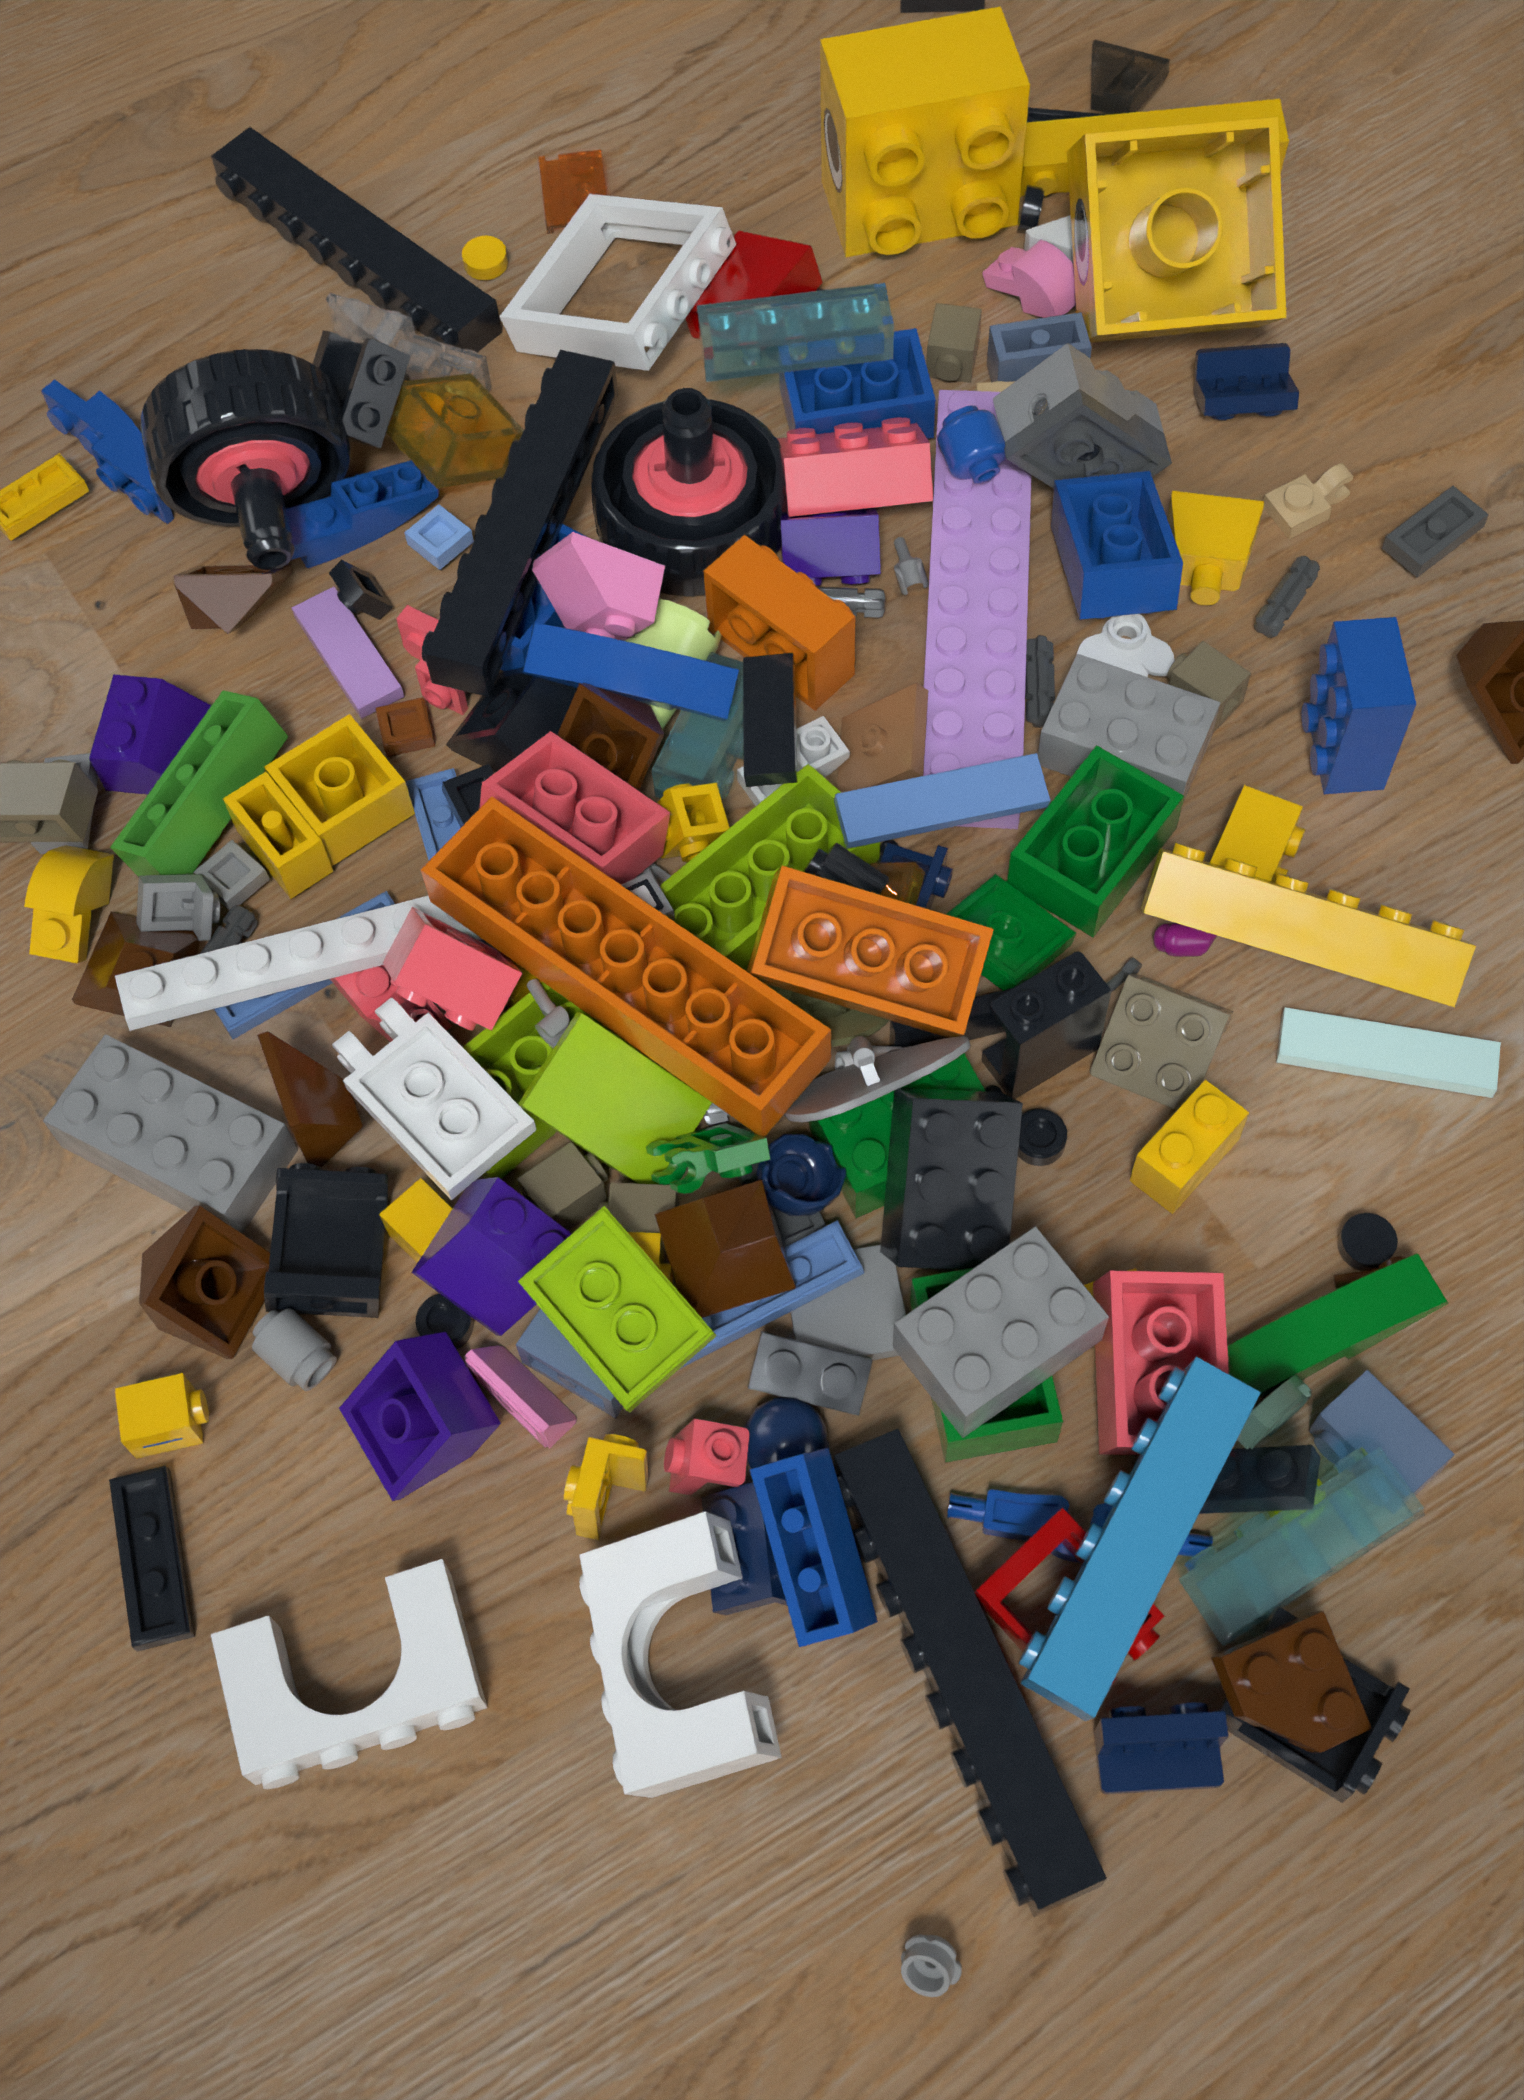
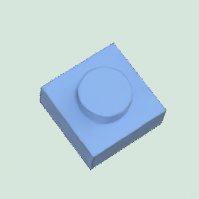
M439 504L404 532L407 545L439 570L474 542L472 530Z

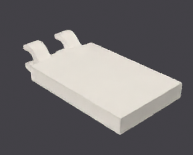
M391 997L378 1007L375 1013L382 1020L379 1023L393 1041L372 1056L361 1042L348 1031L335 1041L332 1046L340 1054L337 1056L338 1060L351 1073L343 1080L346 1089L452 1200L535 1132V1122L429 1012L415 1022L399 1003Z

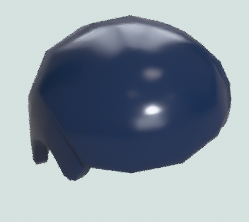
M783 1134L768 1145L770 1160L759 1162L757 1181L763 1180L770 1205L788 1216H811L829 1206L840 1195L846 1178V1169L840 1168L837 1165L832 1146L815 1141L804 1134Z
M774 1398L756 1407L744 1426L749 1431L747 1463L751 1469L804 1453L829 1448L827 1429L821 1416L811 1405L797 1398Z

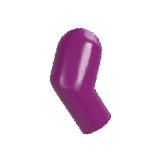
M1178 923L1171 925L1163 924L1155 930L1153 942L1159 951L1166 952L1169 956L1198 957L1209 950L1217 935Z

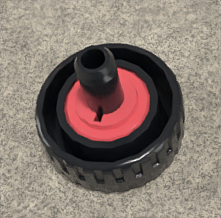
M264 349L220 352L196 359L174 370L154 387L147 397L141 412V432L151 481L156 493L169 508L190 520L215 526L240 527L243 544L247 549L246 557L258 569L274 570L287 565L292 559L295 547L291 543L292 532L286 509L329 497L331 495V483L343 480L349 469L351 459L349 437L342 419V407L338 393L332 381L318 367L303 358L284 352Z
M693 388L678 389L671 393L665 401L636 411L621 421L606 436L593 463V473L591 475L592 507L600 542L664 565L665 569L660 593L684 597L705 596L703 571L743 535H746L759 546L765 545L769 547L776 555L781 548L780 517L788 514L780 453L782 446L771 430L750 413L734 405L708 399L700 391Z

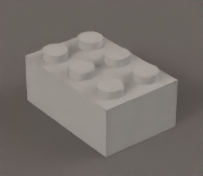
M1077 653L1041 730L1038 750L1040 765L1072 777L1097 745L1184 795V803L1213 736L1221 702Z
M1035 1226L895 1322L893 1348L957 1432L964 1438L1103 1339L1109 1316Z

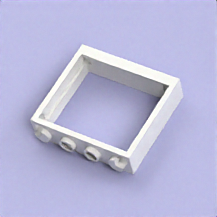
M589 194L499 316L516 351L557 357L561 349L615 361V366L649 371L736 246L723 208ZM615 237L683 245L629 323L560 314ZM645 346L650 347L647 353L644 349Z

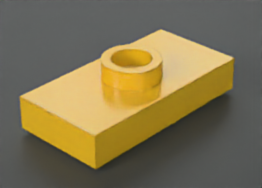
M60 453L0 490V530L12 541L88 493L89 489L86 482Z

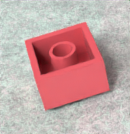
M414 907L409 911L382 962L391 976L390 982L398 987L396 990L397 994L422 1007H425L428 1000L446 1011L444 1016L447 1019L471 1031L474 1030L476 1024L492 1031L522 975V972L510 958L499 950Z

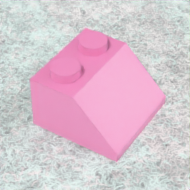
M572 532L534 560L532 571L566 629L625 641L654 623L665 566Z

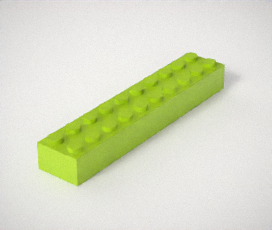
M807 764L797 772V783L782 784L659 886L674 910V922L747 971L775 872L781 866L803 872L818 848L827 853L830 847L838 843L846 849L834 803L835 794L842 792L811 765ZM880 842L847 849L869 865H873L880 858ZM544 982L541 983L556 1007L561 1006L567 1011L569 1023L577 1012L583 1013L629 1046L641 1052ZM530 992L498 1018L492 1031L487 1028L484 1029L463 1047L517 1104L553 1050L536 1030L535 1025L545 1015ZM524 1110L534 1120L536 1131L487 1170L482 1177L484 1179L495 1177L502 1179L557 1131Z

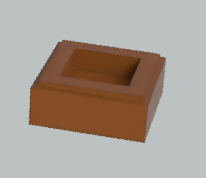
M424 697L375 708L387 757L435 747Z

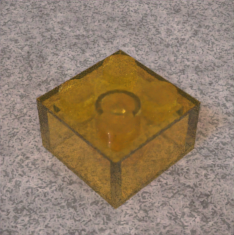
M469 373L403 381L386 433L398 445V448L421 470L426 479L438 489L503 477L508 467L510 447L514 440H520L524 429L474 375Z

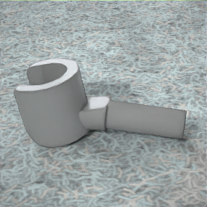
M903 537L896 538L894 546L899 562L894 566V571L901 593L907 595V587L916 583H923L924 588H927L929 582L922 560L910 555Z
M532 979L527 983V988L545 1015L535 1027L543 1040L550 1047L554 1048L570 1024L569 1015L563 1007H556L538 979Z

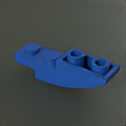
M55 379L44 387L41 392L49 408L46 412L48 419L61 433L66 435L70 432L77 437L83 447L95 457L99 466L96 469V473L100 480L110 490L114 492L121 490L129 496L135 507L143 514L149 515L152 513L168 525L174 519L173 510L160 499L153 487L146 461L142 433L132 419L100 390L88 401H84Z
M418 458L332 482L331 497L286 509L292 532L291 543L295 547L291 560L300 557L305 566L310 568L367 545L401 526L438 498L439 490Z

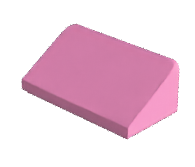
M503 1346L471 1349L465 1355L466 1364L473 1378L544 1448L548 1447L550 1449L575 1425L577 1421L576 1416Z

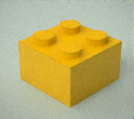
M350 714L264 766L265 771L322 840L331 867L415 814L406 782Z

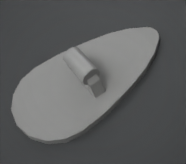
M863 1036L855 1037L849 1045L854 1064L814 1079L785 1112L784 1116L789 1121L809 1122L846 1112L899 1089L948 1064L970 1049V1041L966 1036L945 1038L875 1057L870 1041Z

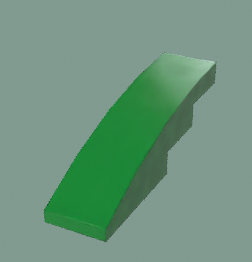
M1417 1253L1324 1295L1228 1345L1229 1375L1261 1392L1258 1397L1260 1399L1276 1390L1291 1377L1297 1375L1303 1380L1343 1357L1349 1360L1449 1303Z

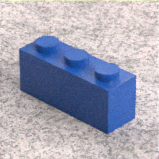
M829 1448L804 1453L750 1469L798 1646L802 1647L848 1635L877 1623L875 1609Z

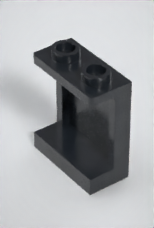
M323 330L312 364L329 377L338 393L342 407V419L349 441L381 448L411 355L374 339L367 338L364 340V343H357L333 332Z
M1076 951L990 1003V1012L1005 1030L1006 1038L984 1050L981 1061L1006 1095L1014 1099L1099 1049L1112 990L1082 952Z
M309 1163L294 1164L290 1168H277L276 1201L269 1269L266 1272L264 1284L266 1312L277 1310L280 1313L285 1309L291 1308L297 1314L378 1318L385 1240V1226L379 1214L387 1208L388 1175L378 1174L377 1171L368 1167H351L346 1169L345 1172L328 1171Z
M1279 1607L1269 1620L1263 1633L1297 1619V1617ZM1343 1658L1372 1729L1322 1753L1308 1752L1289 1743L1288 1739L1263 1727H1255L1234 1717L1227 1697L1225 1698L1218 1712L1225 1711L1228 1732L1341 1803L1353 1795L1355 1790L1363 1795L1367 1793L1382 1766V1762L1374 1758L1379 1745L1384 1737L1392 1742L1396 1739L1411 1711L1402 1705L1410 1689L1399 1681L1393 1687L1389 1686Z

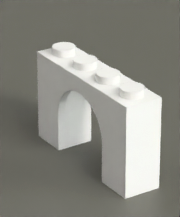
M702 1512L580 1554L583 1574L580 1576L579 1586L581 1595L590 1609L594 1630L590 1637V1645L593 1656L601 1667L605 1688L601 1697L602 1709L607 1721L612 1726L616 1751L613 1754V1768L619 1783L623 1786L624 1794L653 1798L782 1758L769 1697L741 1691L688 1709L675 1710L658 1694L649 1672L648 1652L650 1640L657 1623L664 1613L675 1603L688 1596L742 1579L730 1521L708 1512Z
M443 1559L385 1577L401 1639L400 1664L393 1682L385 1693L374 1703L357 1712L329 1715L316 1712L303 1704L294 1684L282 1629L269 1615L211 1634L242 1776L254 1785L262 1783L264 1789L282 1787L298 1780V1771L318 1764H322L323 1769L342 1767L358 1759L357 1751L378 1744L381 1745L383 1750L402 1747L417 1739V1731L438 1724L440 1730L455 1729L474 1721V1712L487 1708L452 1575Z

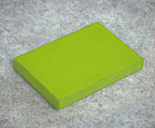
M579 1012L575 1014L518 1103L521 1108L635 1184L652 1185L661 1184L652 1181L651 1174L664 1171L668 1167L669 1162L665 1161L664 1154L660 1156L648 1154L646 1146L657 1140L674 1141L677 1140L676 1136L694 1132L712 1104L711 1101L585 1014Z
M605 1206L518 1280L525 1291L629 1413L717 1336Z

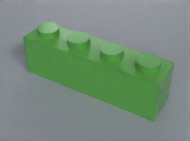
M223 690L110 848L138 877L141 875L193 874L231 819L223 798L261 775L265 771L264 766L274 760L277 752L289 736L258 698Z

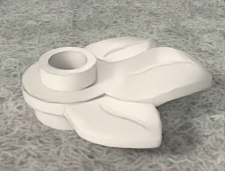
M1140 614L1112 616L1105 623L1102 633L1084 639L1077 651L1078 654L1148 677V674L1167 676L1174 662V654L1170 646L1151 635L1150 627ZM1122 636H1127V637H1130V638H1132V639H1124V638H1121V637H1122Z

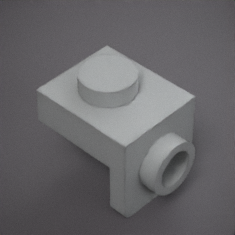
M201 874L139 876L136 924L141 932L193 930L199 941L211 940L212 923H218L220 917V902L218 894L211 891Z

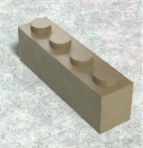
M59 759L50 763H26L18 760L0 763V842H84L98 789L75 762Z

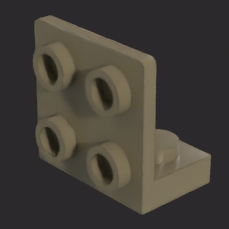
M1136 973L1129 974L1090 1069V1074L1178 1110L1204 1081L1222 1034L1226 1031L1234 1011Z

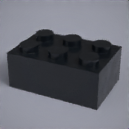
M899 1088L894 1090L880 1252L897 1267L975 1268L1010 1244L1022 1102L1002 1092Z

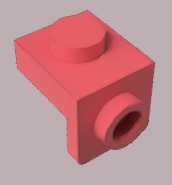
M693 1419L675 1438H670L666 1447L664 1471L671 1473L669 1492L692 1495L707 1482L732 1487L742 1485L745 1482L749 1444L748 1429Z

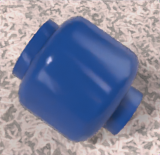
M975 405L962 407L949 414L942 422L943 428L937 436V442L951 475L960 480L972 479L975 484L986 482L995 477L1000 472L999 465L1006 458L1004 451L1005 440L995 415L985 409L979 410Z

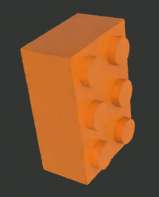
M743 535L703 571L707 619L710 621L708 630L713 634L719 630L721 640L743 657L793 653L796 697L814 711L822 706L855 675V615H853L851 609L841 600H833L819 590L806 574L802 572L796 573L782 563L769 547L765 545L759 546L746 535Z

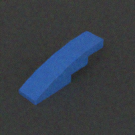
M540 623L533 624L522 670L524 674L578 688L580 683H587L649 705L668 710L676 708L720 721L728 719L739 672L738 669L665 650Z

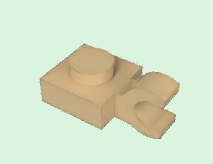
M1343 463L1327 470L1314 484L1306 475H1303L1265 494L1264 509L1286 537L1291 539L1329 520L1332 509L1330 505L1341 502L1350 495V491L1344 484L1351 482L1354 476Z

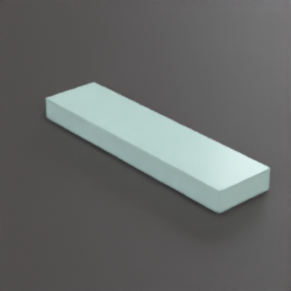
M1285 1007L1281 1018L1276 1063L1493 1098L1497 1091L1501 1042Z

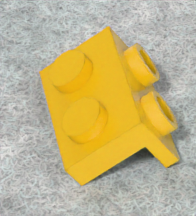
M606 1434L603 1440L588 1437L582 1465H571L564 1490V1500L568 1501L566 1514L573 1516L577 1536L599 1540L612 1485L646 1491L649 1480L647 1451L638 1448L637 1441L616 1434Z

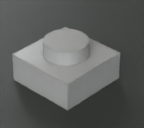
M233 840L228 842L193 872L194 874L202 875L211 891L218 894L219 902L228 910L235 905H241L270 880L266 870Z

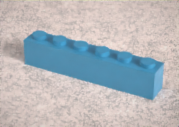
M1195 1357L1184 1371L1177 1367L1173 1368L1158 1396L1159 1399L1167 1403L1157 1422L1147 1418L1131 1447V1450L1140 1454L1130 1475L1120 1470L1103 1502L1112 1506L1107 1519L1102 1527L1092 1523L1077 1549L1076 1555L1084 1559V1562L1075 1580L1072 1581L1064 1576L1047 1607L1048 1610L1056 1614L1046 1635L1038 1631L1034 1632L1018 1664L1027 1668L1020 1684L1085 1722L1095 1718L1261 1392L1198 1357Z

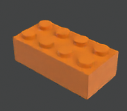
M781 866L773 877L747 972L765 984L948 1038L959 1037L965 1034L994 929Z

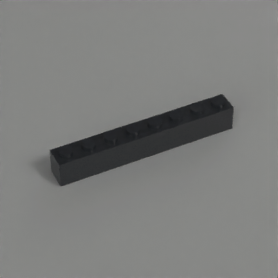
M248 127L211 155L217 174L215 182L225 197L230 200H237L247 207L257 220H265L276 228L286 241L290 243L294 241L305 249L318 264L324 263L333 269L347 285H355L366 293L376 306L382 309L387 308L394 313L409 330L419 331L430 339L432 344L441 353H449L465 364L502 333L497 301L253 128Z
M560 349L552 368L547 367L545 369L539 398L536 404L531 403L527 409L525 429L520 440H514L510 447L508 467L503 477H498L493 485L492 503L486 515L482 514L478 518L474 534L475 541L469 553H463L460 558L457 570L458 579L452 592L448 591L443 596L440 605V619L434 632L429 631L425 636L422 646V659L427 663L433 684L489 697L538 583V579L532 571L534 560L554 546L619 395L615 361Z
M899 1429L834 1455V1469L846 1509L851 1508L859 1528L852 1530L857 1549L865 1564L874 1560L883 1581L876 1584V1589L881 1603L889 1618L896 1615L900 1617L908 1635L900 1639L903 1652L912 1671L917 1673L923 1670L933 1692L925 1695L928 1708L938 1729L941 1730L949 1727L958 1747L957 1750L950 1752L953 1764L964 1787L966 1788L974 1784L981 1798L984 1808L977 1810L976 1813L989 1844L995 1846L1001 1843L1011 1867L1003 1870V1874L1017 1906L1020 1907L1027 1903L1033 1917H1036L1101 1887L1107 1877Z

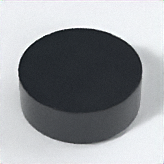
M1027 184L1017 231L1026 232L1028 229L1037 227L1044 197L1042 187Z
M1033 1109L1022 1114L1018 1157L1034 1166H1045L1057 1161L1062 1156L1067 1142V1128L1063 1120L1057 1114L1045 1109Z
M1373 1213L1357 1214L1351 1217L1343 1226L1338 1237V1250L1343 1260L1354 1269L1366 1271L1371 1268H1378L1380 1264L1394 1255L1398 1243L1397 1234L1393 1226L1385 1218Z
M440 1293L426 1299L416 1314L415 1323L420 1336L446 1332L456 1350L462 1347L472 1335L474 1328L473 1318Z

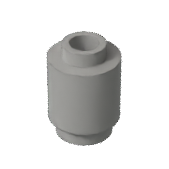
M291 1308L285 1309L280 1313L277 1310L270 1311L253 1329L252 1334L256 1338L252 1344V1350L290 1386L299 1385L304 1391H309L330 1373L336 1363L337 1358L330 1352V1343Z

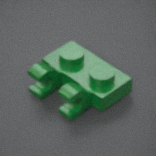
M727 1123L676 1136L677 1140L674 1141L657 1140L646 1146L648 1154L652 1156L664 1154L665 1161L669 1162L668 1167L664 1171L651 1174L652 1181L662 1185H670L672 1190L683 1194L692 1193L700 1188L706 1175L711 1171L719 1173L722 1178L739 1177L753 1171L752 1164L770 1160L766 1137ZM688 1167L687 1175L683 1179H681L686 1171V1168Z

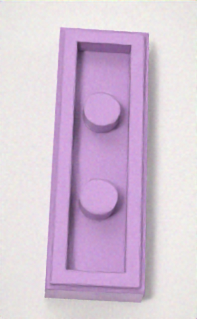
M333 586L291 608L300 627L362 719L376 712V707L389 705L403 698L404 694L402 687L352 612L339 600L337 596L338 591Z

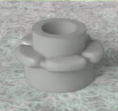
M920 1934L907 1940L905 1944L906 1950L901 1955V1975L909 1988L926 1997L943 1995L948 1990L950 1984H955L961 1977L962 1965L956 1960V1950L948 1941L937 1935L926 1936Z

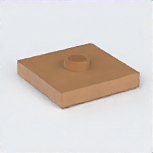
M918 683L912 684L842 718L841 740L850 751V757L838 767L837 789L840 792L923 776L928 706L927 689Z

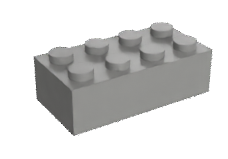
M106 1034L43 1120L62 1148L186 1212L190 1211L194 1206H201L242 1234L275 1186L277 1168H287L298 1151L284 1123Z

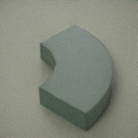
M1297 1375L1288 1379L1251 1411L1237 1440L1248 1450L1249 1448L1253 1449L1268 1435L1271 1437L1307 1403L1312 1396V1389Z

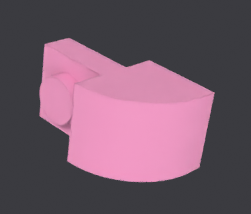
M1044 240L1037 242L1028 251L1021 248H1009L1002 252L998 259L982 272L986 288L1018 296L1024 313L1042 318L1065 315L1076 305L1074 265L1061 250Z

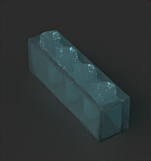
M885 283L697 305L699 338L706 382L893 359L894 323Z
M1361 1447L1337 1462L1334 1468L1338 1474L1321 1486H1316L1313 1509L1283 1510L1269 1520L1264 1513H1260L1234 1531L1238 1538L1237 1541L1220 1552L1217 1551L1215 1546H1210L1184 1564L1188 1573L1178 1580L1221 1644L1225 1646L1273 1615L1279 1607L1287 1606L1425 1515L1424 1507L1381 1447H1378L1369 1454L1364 1447Z

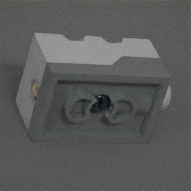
M1069 343L993 398L997 420L1005 440L1004 451L1006 459L1054 488V480L1143 471H1150L1153 477L1172 464L1156 403L1137 390H1125L1120 379L1108 370H1095L1090 358Z

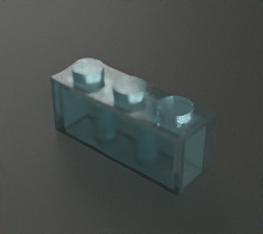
M713 652L709 653L706 661L739 670L728 719L720 721L681 710L652 768L655 797L661 799L663 792L675 785L692 784V786L710 783H717L721 799L724 800L728 796L734 779L733 767L738 758L744 760L743 662Z

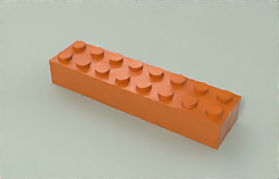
M492 796L421 869L431 903L757 1135L765 1137L831 1060L830 1028Z

